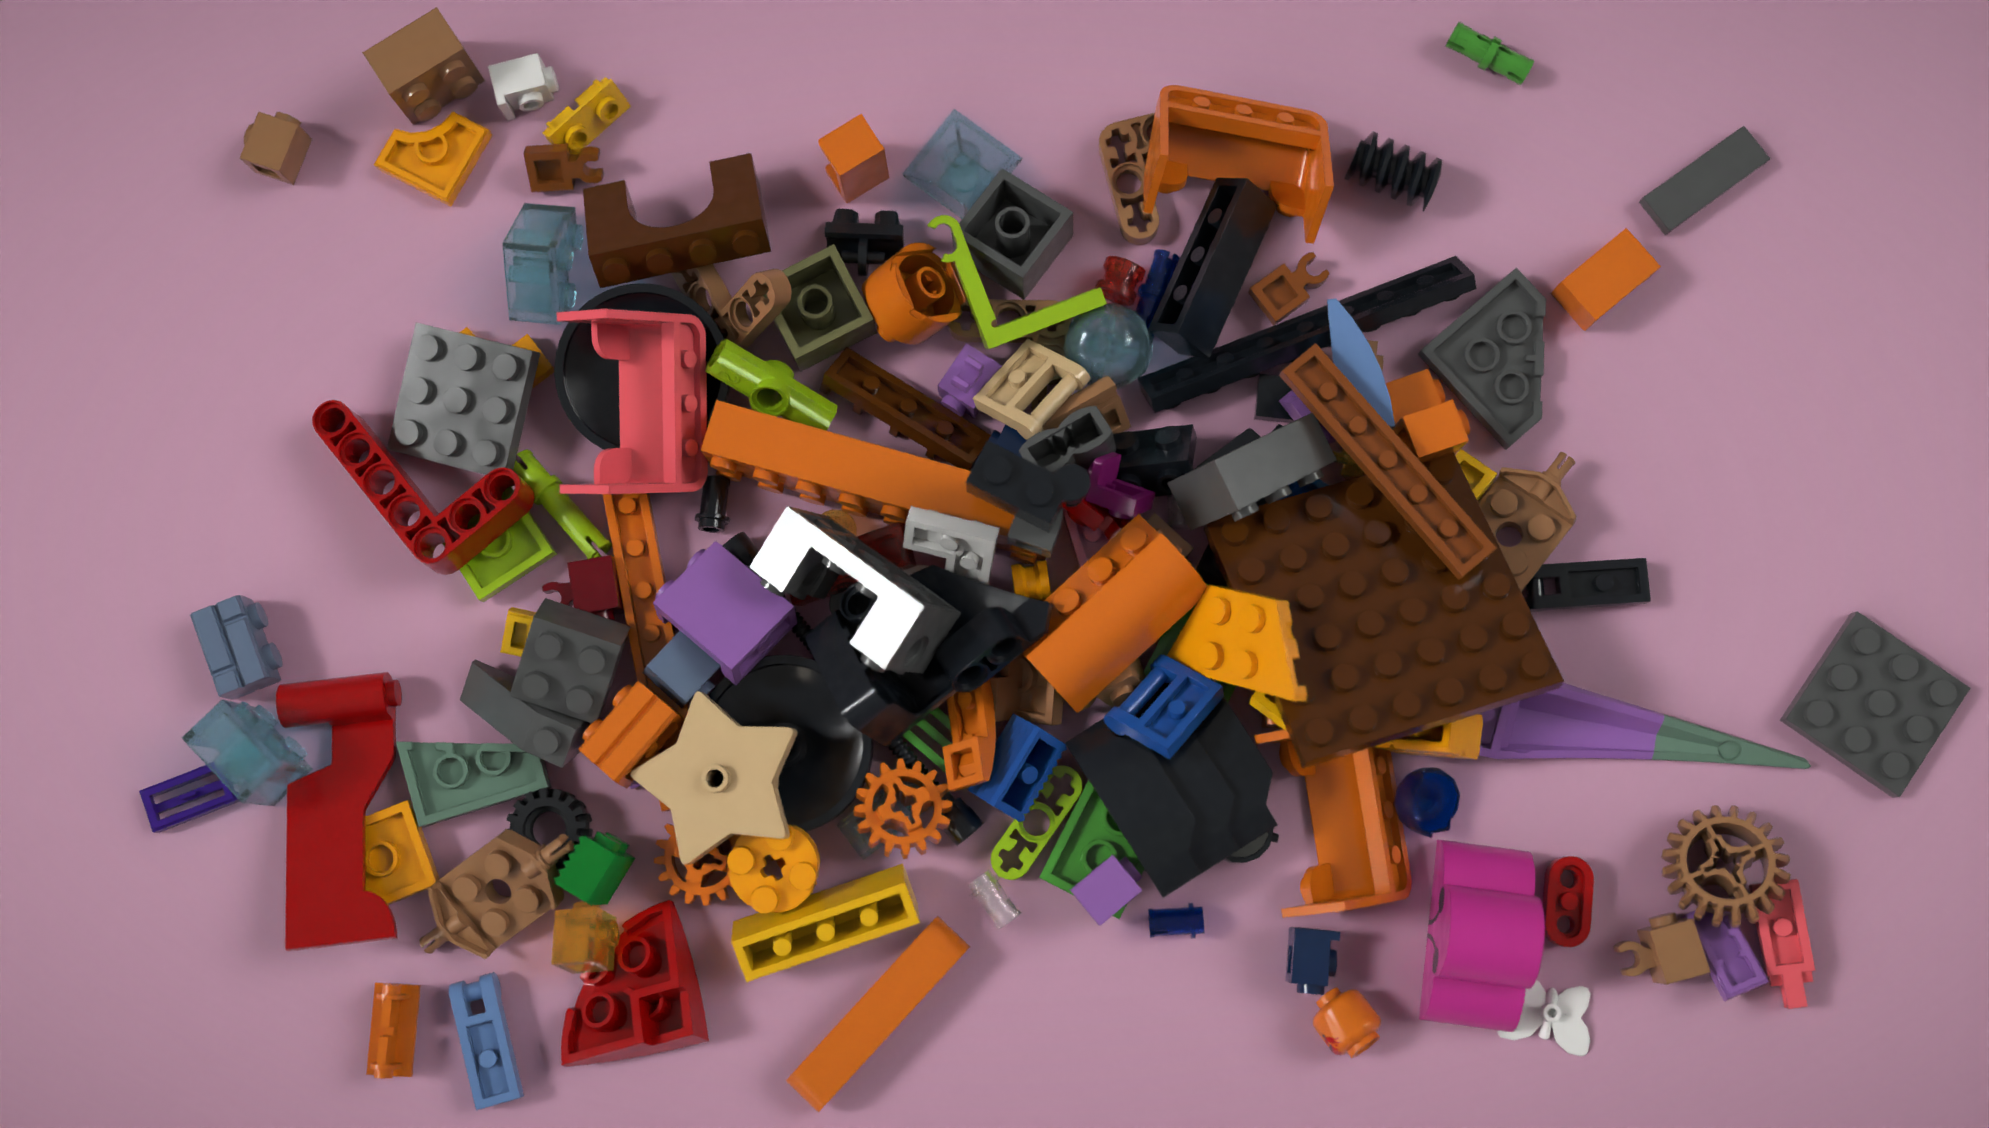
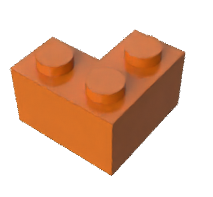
M1429 368L1386 383L1395 422L1393 431L1421 463L1453 452L1456 454L1469 441L1467 435L1470 434V425L1466 414L1462 409L1457 410L1453 399L1445 402L1443 387L1438 379H1432Z

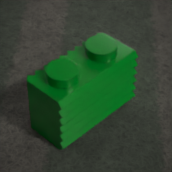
M597 831L594 837H579L580 844L574 845L575 852L569 853L570 860L564 861L565 868L559 869L560 876L554 878L556 885L591 906L609 903L635 860V857L626 852L630 846L628 843L609 832L604 834Z

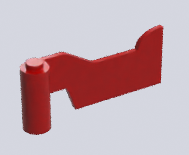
M389 672L280 684L277 688L276 710L283 728L326 723L332 726V764L287 784L285 950L288 952L398 939L396 922L390 907L380 896L366 891L365 814L395 761L396 706H400L402 703L400 683L398 680H392Z

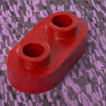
M1574 856L1559 857L1553 860L1545 871L1542 903L1545 921L1544 935L1551 943L1561 947H1575L1582 944L1589 936L1591 930L1594 875L1591 867L1581 858ZM1566 870L1573 875V883L1568 888L1563 886L1560 881L1561 874ZM1563 915L1570 921V928L1564 933L1557 927V921Z

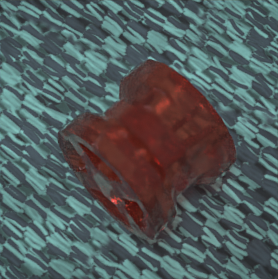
M1117 256L1106 257L1103 264L1104 276L1102 279L1097 280L1094 288H1101L1104 298L1108 301L1124 306L1134 305L1137 297L1135 292L1136 285L1143 281L1146 271L1143 267L1128 259Z

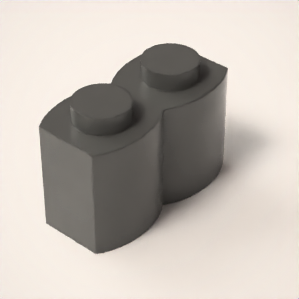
M1089 406L1067 416L1058 428L1041 431L1029 438L1022 445L1019 453L1022 458L1055 474L1060 467L1066 464H1076L1088 471L1095 458L1116 452L1117 448L1113 432L1097 406Z

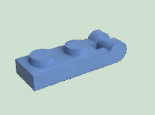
M495 972L482 975L479 981L470 984L460 981L449 985V997L476 1110L524 1096L501 999V986ZM483 999L486 1012L473 1015L471 1002Z

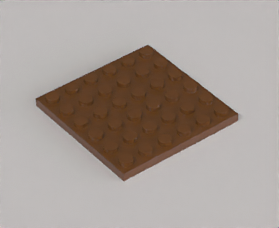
M1454 452L1422 462V464L1497 548L1460 580L1454 576L1367 475L1277 500L1270 504L1258 506V511L1237 521H1234L1232 515L1229 514L1204 525L1203 530L1228 588L1289 602L1293 622L1291 631L1296 639L1300 656L1299 659L1293 660L1298 686H1306L1307 699L1306 701H1292L1273 696L1302 768L1559 689L1564 682Z

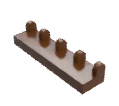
M848 347L843 350L824 373L820 387L822 393L829 395L831 391H834L854 404L853 412L861 415L866 411L889 425V434L897 438L900 433L904 434L927 449L925 456L931 460H934L938 455L958 468L971 471L985 443L991 436Z

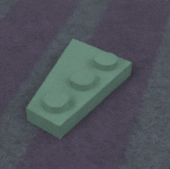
M396 742L419 827H427L523 797L530 791L536 792L542 788H552L544 760L521 750L515 744Z

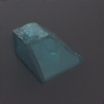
M954 109L903 172V176L963 219L998 172L1003 168L1012 173L1022 161V157Z

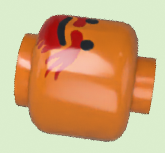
M1335 987L1317 1000L1316 1004L1320 1010L1314 1016L1313 1026L1334 1054L1340 1056L1348 1054L1351 1058H1355L1380 1039L1377 1031L1381 1026V1019L1359 990L1350 989L1341 993L1338 987Z

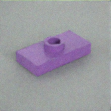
M1695 911L1687 913L1681 918L1694 919ZM1705 912L1701 921L1694 919L1710 969L1709 974L1724 1002L1764 986L1769 982L1740 927L1732 928L1728 916L1723 915L1719 927L1712 926L1713 914Z

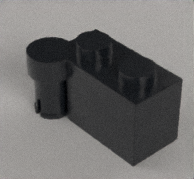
M988 440L966 480L968 493L1050 533L1062 509V503H1066V507L1079 505L1088 495L1090 488V476L1079 465L1066 464L1060 467L1054 474Z

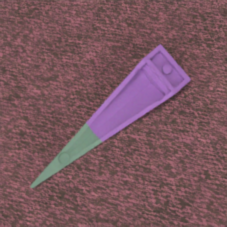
M1563 683L1559 689L1479 713L1483 719L1479 756L1494 759L1611 758L1715 762L1800 769L1811 767L1805 758Z

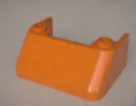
M1180 85L1165 86L1160 90L1144 170L1143 212L1152 214L1158 192L1168 194L1183 189L1188 176L1215 181L1216 178H1248L1260 190L1269 191V198L1278 205L1277 212L1287 217H1303L1305 242L1314 244L1334 188L1328 124L1322 116L1306 109Z
M1280 730L1254 735L1255 744L1280 742L1279 757L1283 767L1294 777L1305 776L1319 864L1308 867L1304 877L1301 879L1300 891L1305 904L1282 908V918L1347 911L1406 899L1411 892L1412 877L1391 751L1370 747L1302 768L1287 731Z

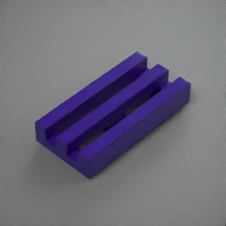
M229 759L217 760L140 790L139 792L152 832L160 833L242 801L240 792H237L235 784H237L235 776L231 775L229 770L231 768ZM218 773L220 780L155 804L154 797L213 774ZM224 790L225 795L160 819L159 814Z

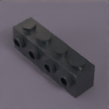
M1216 178L1148 328L1151 333L1181 355L1210 358L1278 205L1248 178Z

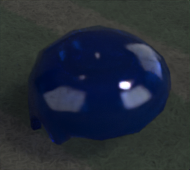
M1422 767L1408 773L1398 784L1394 807L1399 820L1409 830L1432 838L1434 833L1450 830L1451 819L1458 811L1460 792L1454 778L1443 770L1436 767Z

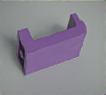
M717 541L707 550L701 549L696 552L688 562L687 569L675 581H667L656 594V600L653 602L658 618L664 624L668 621L719 663L723 675L735 685L797 624L794 605L784 597L778 596L764 588L760 584L762 579Z

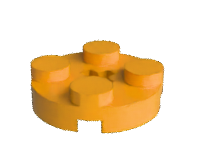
M788 824L790 832L788 839L741 835L728 855L729 879L734 891L744 903L753 907L759 913H781L791 910L806 900L814 890L820 869V854L811 836L796 825ZM767 855H771L775 860L781 857L785 860L786 865L781 869L782 878L777 879L773 874L767 875L764 872L763 868L767 865L765 860Z

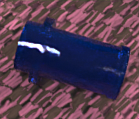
M1193 902L1188 903V907L1148 908L1150 938L1190 935L1191 939H1196V934H1204L1202 906L1193 907Z

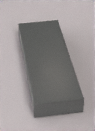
M1743 126L1644 196L1639 203L1663 234L1667 235L1766 164L1770 157L1746 127Z

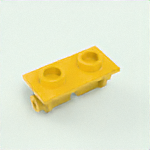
M604 77L600 81L595 79L593 84L575 99L579 107L573 111L567 106L553 120L546 123L548 128L542 134L551 144L568 143L570 154H578L580 150L589 145L628 110L631 105L611 78Z

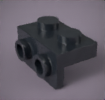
M1193 424L1113 434L1117 448L1115 453L1121 455L1117 479L1156 492L1155 497L1173 495L1167 483L1194 470L1193 462L1197 435Z

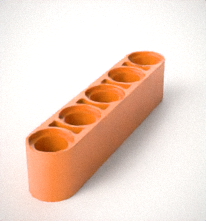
M936 916L787 1078L786 1082L819 1113L970 946L939 916Z

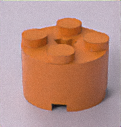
M911 243L875 269L863 282L862 292L866 297L868 309L877 323L879 335L888 342H895L897 340L911 345L920 344L953 322L962 313L960 309L961 305L966 302V295L953 262H940L941 258L933 253L937 248L926 243Z

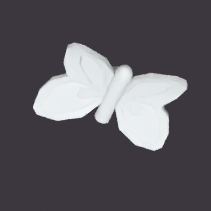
M1536 980L1533 987L1525 991L1523 1010L1517 1028L1513 1032L1497 1030V1033L1501 1038L1518 1040L1532 1036L1540 1027L1539 1037L1547 1040L1550 1037L1552 1027L1553 1035L1558 1045L1569 1054L1584 1056L1588 1053L1590 1037L1588 1027L1581 1017L1588 1008L1591 993L1584 986L1567 988L1559 995L1555 988L1548 989L1546 993L1541 983Z

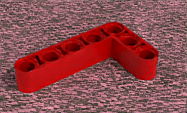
M337 400L326 401L320 404L314 411L312 425L316 433L411 553L436 573L448 575L458 571L526 515L533 506L535 499L531 486L513 470L502 467L490 471L442 512L438 513L360 416ZM345 419L341 429L335 432L338 423ZM370 450L368 457L359 463L360 456L365 451ZM395 480L393 488L388 493L383 494L385 486ZM515 486L511 497L502 500L503 492L508 487ZM417 511H420L418 520L408 526L409 518ZM480 514V520L477 525L467 529L469 520L473 516ZM445 542V549L442 554L433 558L435 548Z

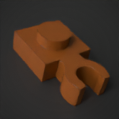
M568 143L525 147L523 155L531 192L574 190L575 178L590 184L599 183L603 180V168L592 169L585 164L589 161H599L600 148L585 147L578 154H570Z
M1314 252L1302 256L1294 272H1291L1284 263L1249 288V295L1273 326L1309 301L1310 296L1305 288H1318L1327 280L1330 274L1327 269L1317 276L1310 275L1306 270V266L1310 265L1316 257Z

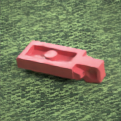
M1792 879L1786 884H1778L1786 893L1782 900L1771 899L1775 906L1771 914L1764 913L1757 908L1759 920L1756 923L1766 976H1768L1769 985L1780 986L1784 1008L1788 1009L1808 1007L1803 983L1813 982L1812 971H1815L1798 879ZM1762 883L1749 885L1750 894L1756 891Z

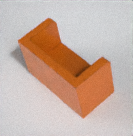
M862 114L818 140L819 147L830 162L825 167L826 173L846 204L890 178L885 149Z
M1625 228L1563 279L1550 294L1574 321L1586 331L1636 287L1649 279L1661 266L1632 233Z

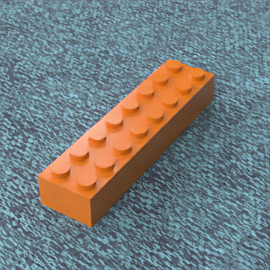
M719 400L715 402L700 451L710 463L709 466L717 469V476L726 477L734 482H741L742 476L759 481L757 485L759 488L782 494L784 488L800 493L799 498L801 500L824 506L826 500L842 504V511L859 517H866L868 512L884 516V523L901 529H905L906 519L911 506L935 510L942 514L970 521H980L986 525L999 528L996 548L1011 552L1009 556L1011 559L1031 565L1035 564L1036 559L1046 560L1044 556L1007 544V536L1015 516L968 493L966 480L971 472L969 470Z

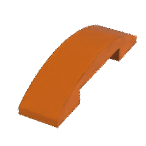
M990 679L975 690L969 692L957 691L947 699L953 744L942 747L948 791L955 792L990 780L996 744L995 709Z

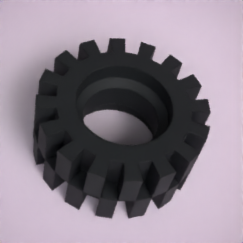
M542 788L536 792L530 791L524 795L525 799L516 801L513 805L516 808L514 813H509L506 820L510 822L509 830H513L541 845L533 834V826L536 819L545 812L553 811L558 813L565 822V834L569 838L557 849L572 840L574 845L580 844L579 837H592L593 829H589V822H592V818L585 811L586 805L582 801L577 800L575 795L558 789ZM575 849L558 860L556 863L557 869L565 868L564 861L570 860L569 853L575 852Z

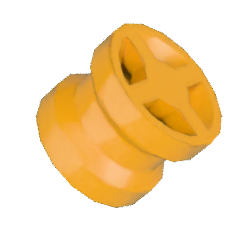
M1046 560L1037 561L1032 567L1024 568L1021 564L1011 565L1015 594L1044 601L1051 595Z

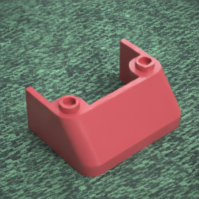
M616 309L557 312V321L591 323L592 344L597 354L607 360H619L620 448H607L599 453L594 463V484H561L560 494L695 492L704 485L708 474V460L700 451L707 431L706 332L700 319L691 314Z

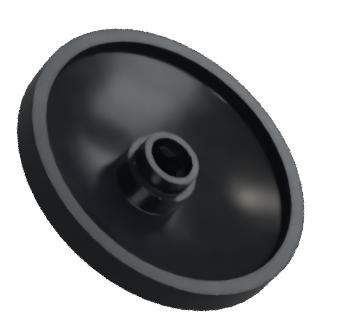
M636 283L614 287L595 296L578 310L616 309L694 315L700 319L706 332V365L718 344L725 340L717 323L702 306L683 293L661 285ZM569 322L559 340L554 364L555 384L561 405L575 428L593 444L603 450L607 448H620L619 360H607L597 354L592 344L591 323ZM708 373L707 428L716 400L727 402L730 392L729 385Z
M794 655L766 656L737 685L724 677L709 694V697L741 726L790 727L797 730L796 739L779 775L778 785L779 795L788 824L796 825L806 832L812 831L833 821L856 799L857 789L863 788L865 775L870 772L874 740L855 729L843 716L815 660ZM718 771L715 776L714 783L716 787H719L723 782L721 771Z

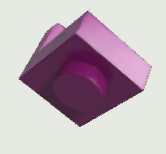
M1111 452L1095 458L1087 471L1090 476V488L1085 501L1108 508V513L1111 516L1120 519H1133L1138 514L1152 509L1156 492L1117 479L1121 461L1120 454Z

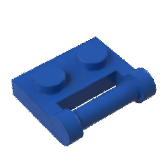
M1159 655L1150 665L1151 672L1119 707L1111 708L1104 716V722L1114 733L1121 736L1126 734L1170 759L1221 701L1224 693L1222 685L1166 655ZM1164 683H1170L1140 718H1137V713Z

